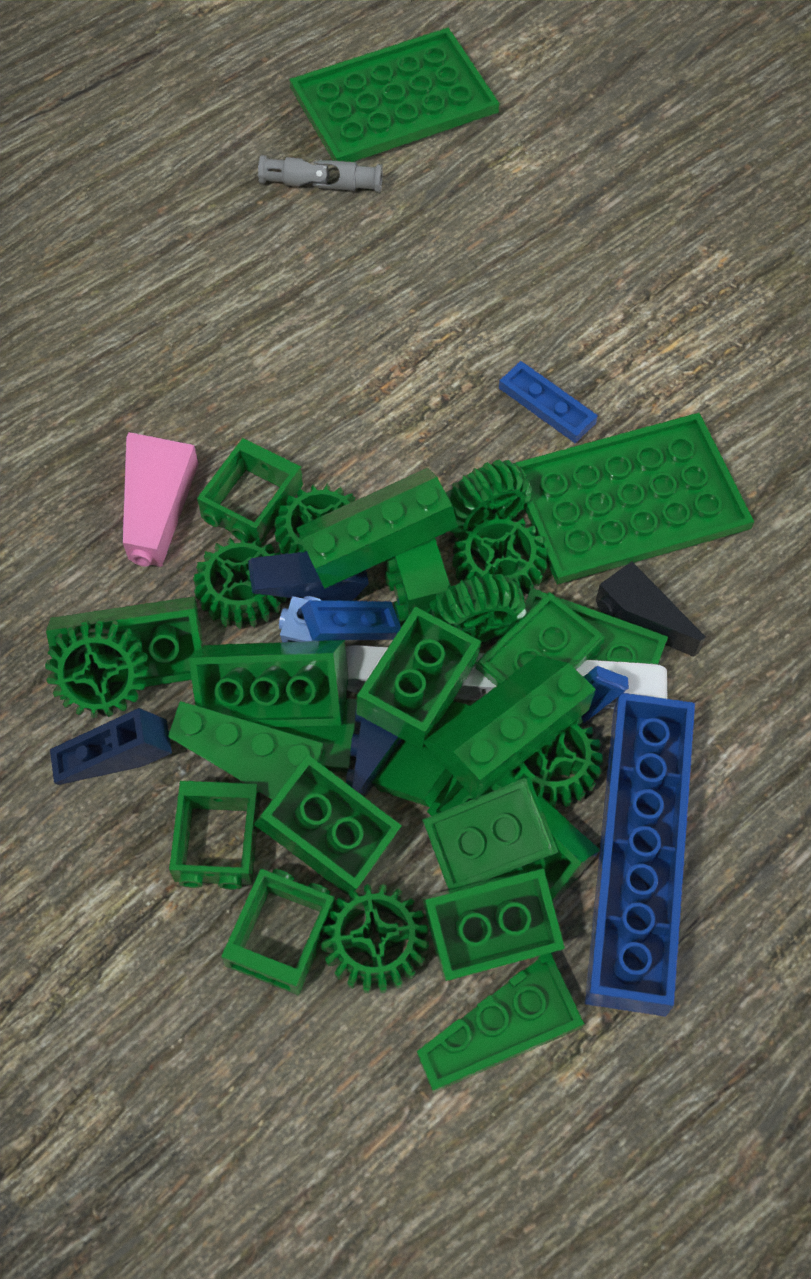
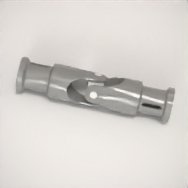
M261 155L259 159L258 178L260 184H265L266 181L284 182L285 186L300 187L314 182L317 183L313 184L314 186L323 189L355 191L356 188L374 189L376 193H381L383 179L382 164H377L376 167L358 166L356 162L318 160L314 162L315 165H312L301 158L286 157L285 160L267 159L266 155ZM328 165L336 166L340 172L339 180L332 185H327V180L330 176ZM270 169H278L281 172H271Z

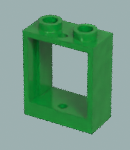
M242 438L197 498L202 519L213 527L220 526L230 531L240 541L245 536L252 543L257 538L263 542L274 527L276 517H279L278 511L280 506H287L286 500L288 495L295 497L299 488H302L301 466ZM245 471L280 487L255 522L220 505Z
M180 781L169 866L174 882H179L180 886L187 888H200L203 883L218 884L220 888L228 890L241 889L242 885H252L258 829L254 823L259 818L261 798L257 784ZM193 809L247 811L241 867L186 865Z
M260 869L221 958L227 968L299 996L324 938L322 934L323 926L330 923L328 919L329 911H335L336 909L335 898L330 895L331 892L327 888L319 884L309 883L308 886L295 882V878L285 871L273 869L271 873ZM269 893L319 912L296 968L245 949Z

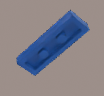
M522 361L499 380L500 390L573 443L579 441L597 422V414Z
M309 600L301 607L312 641L393 640L401 629L391 601Z

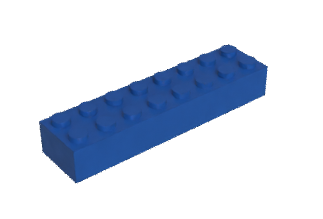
M622 693L617 697L612 718L585 995L586 1005L665 1017L674 1006L695 703L628 693Z

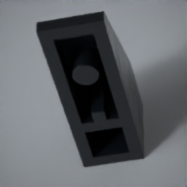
M633 561L599 585L596 602L601 613L668 636L665 645L693 657L699 654L706 636Z

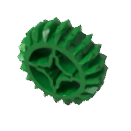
M499 459L495 460L492 464L486 462L478 469L473 468L471 473L463 475L459 482L453 483L452 489L446 491V494L453 506L458 527L450 532L458 538L461 530L471 532L468 528L470 521L480 525L485 518L493 520L492 517L495 512L498 514L499 519H506L509 513L512 519L517 518L519 511L526 508L525 503L531 499L530 493L533 490L523 469L510 460L502 462Z
M313 484L310 489L311 492L306 493L299 488L298 498L288 495L286 500L287 506H280L278 511L279 517H276L275 539L279 544L280 552L282 554L306 552L301 538H298L294 533L297 525L300 522L306 524L354 502L355 497L353 493L344 496V490H342L341 486L333 492L328 484L325 485L323 490H317Z
M495 512L492 517L493 520L485 518L480 525L470 521L468 528L471 532L461 530L458 535V541L453 546L452 566L456 569L455 576L457 580L466 581L473 576L478 578L485 574H490L491 576L502 574L503 577H511L513 582H517L518 588H521L522 593L527 595L531 588L539 586L546 572L548 552L547 548L543 547V536H536L535 526L525 528L526 522L524 518L514 522L510 513L506 519H499L498 514ZM515 546L523 552L527 561L521 559V554L514 550ZM472 555L479 558V562L485 566L484 571L476 565Z
M245 536L242 537L240 543H234L229 537L227 546L223 547L216 542L214 547L215 553L205 551V562H197L196 568L198 573L194 574L193 577L195 596L199 600L201 609L204 612H209L213 622L221 618L222 624L227 627L232 621H235L236 627L241 629L243 623L249 621L250 625L255 628L257 625L256 619L262 618L266 622L269 621V611L279 614L281 609L280 603H285L288 597L252 593L248 561L251 558L281 554L280 552L274 553V548L271 544L262 547V542L259 538L250 544ZM222 577L224 579L223 590L218 594L214 587L218 578Z
M485 574L478 578L473 576L469 580H461L455 586H448L447 591L439 592L436 595L437 599H433L429 603L430 608L426 611L434 617L480 640L481 644L492 643V640L502 638L526 614L525 598L521 588H518L517 582H513L511 577H503L502 574L494 576Z
M103 618L97 619L94 628L91 627L88 619H84L81 622V631L71 624L66 630L68 636L58 634L55 639L58 646H50L48 655L53 659L47 660L45 664V669L52 672L47 677V683L57 685L53 691L54 697L66 695L63 702L65 708L70 707L73 703L78 705L76 709L78 716L83 714L85 708L91 709L90 714L93 719L97 718L99 709H103L104 713L110 717L113 715L114 705L123 712L127 709L126 700L135 703L139 696L136 690H144L146 682L142 678L148 676L149 668L142 664L147 661V653L137 652L142 645L140 639L128 642L132 634L130 628L125 629L121 634L117 632L119 625L117 621H113L110 629L103 628ZM99 643L111 646L119 653H106L102 650ZM85 645V660L76 662L75 667L68 668L67 657L79 646ZM93 659L99 668H104L102 678L96 668H91ZM128 668L126 680L119 687L110 691L109 678L119 674L120 670ZM78 683L89 684L95 692L83 689Z
M581 717L527 759L528 764L538 769L539 778L527 769L524 762L513 770L516 773L514 775L515 779L520 780L530 777L537 797H543L545 800H548V803L554 808L557 800H560L566 808L570 806L571 796L579 802L583 800L585 796L584 790L591 792L596 784L593 779H599L602 772L598 765L602 764L603 755L597 752L601 746L600 740L591 739L594 733L592 727L581 729L583 723ZM564 740L569 742L576 749L580 758L576 757L575 752H572L566 748ZM556 747V758L554 762L552 761L550 769L547 770V759L552 754L553 748ZM571 774L574 775L573 777L563 781H551L554 777L559 775L569 777Z
M366 884L364 885L363 896L359 897L356 890H350L349 898L351 902L348 903L344 899L338 898L336 906L340 912L329 911L328 919L332 924L323 926L322 934L329 939L321 942L322 951L332 952L325 958L328 967L339 965L334 972L337 979H342L350 973L347 983L351 989L357 986L359 980L363 981L364 993H370L372 983H378L380 993H386V981L391 980L398 989L402 987V979L399 974L402 973L407 978L413 979L415 977V970L410 964L416 966H423L424 957L418 952L428 951L429 942L422 939V937L428 935L429 928L428 925L418 924L424 919V913L422 910L412 911L415 905L413 898H408L402 903L400 902L402 891L399 888L393 891L391 896H387L386 885H380L379 894H372L371 886ZM378 911L392 914L404 926L398 927L397 923L387 924L379 918ZM365 913L366 920L364 925L359 929L351 930L350 935L343 936L348 924L358 915ZM372 922L375 925V931L378 932V936L381 938L379 954H376L375 945H372L369 933H372ZM408 940L407 946L400 957L392 963L385 965L386 952L394 946H399L400 941ZM352 949L353 953L363 952L367 954L372 960L373 967L357 963L345 950Z

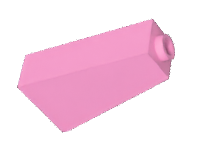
M128 432L126 438L123 545L128 560L137 565L162 567L198 467L194 445Z

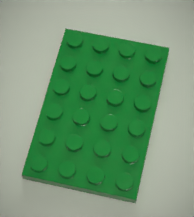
M449 27L289 79L290 89L333 161L354 162L499 113L500 103Z
M700 412L515 462L519 468L523 469L533 489L530 493L531 499L525 503V511L531 525L535 526L536 536H543V547L547 548L548 552L546 561L557 585L629 564L631 561L635 563L752 529L754 520Z

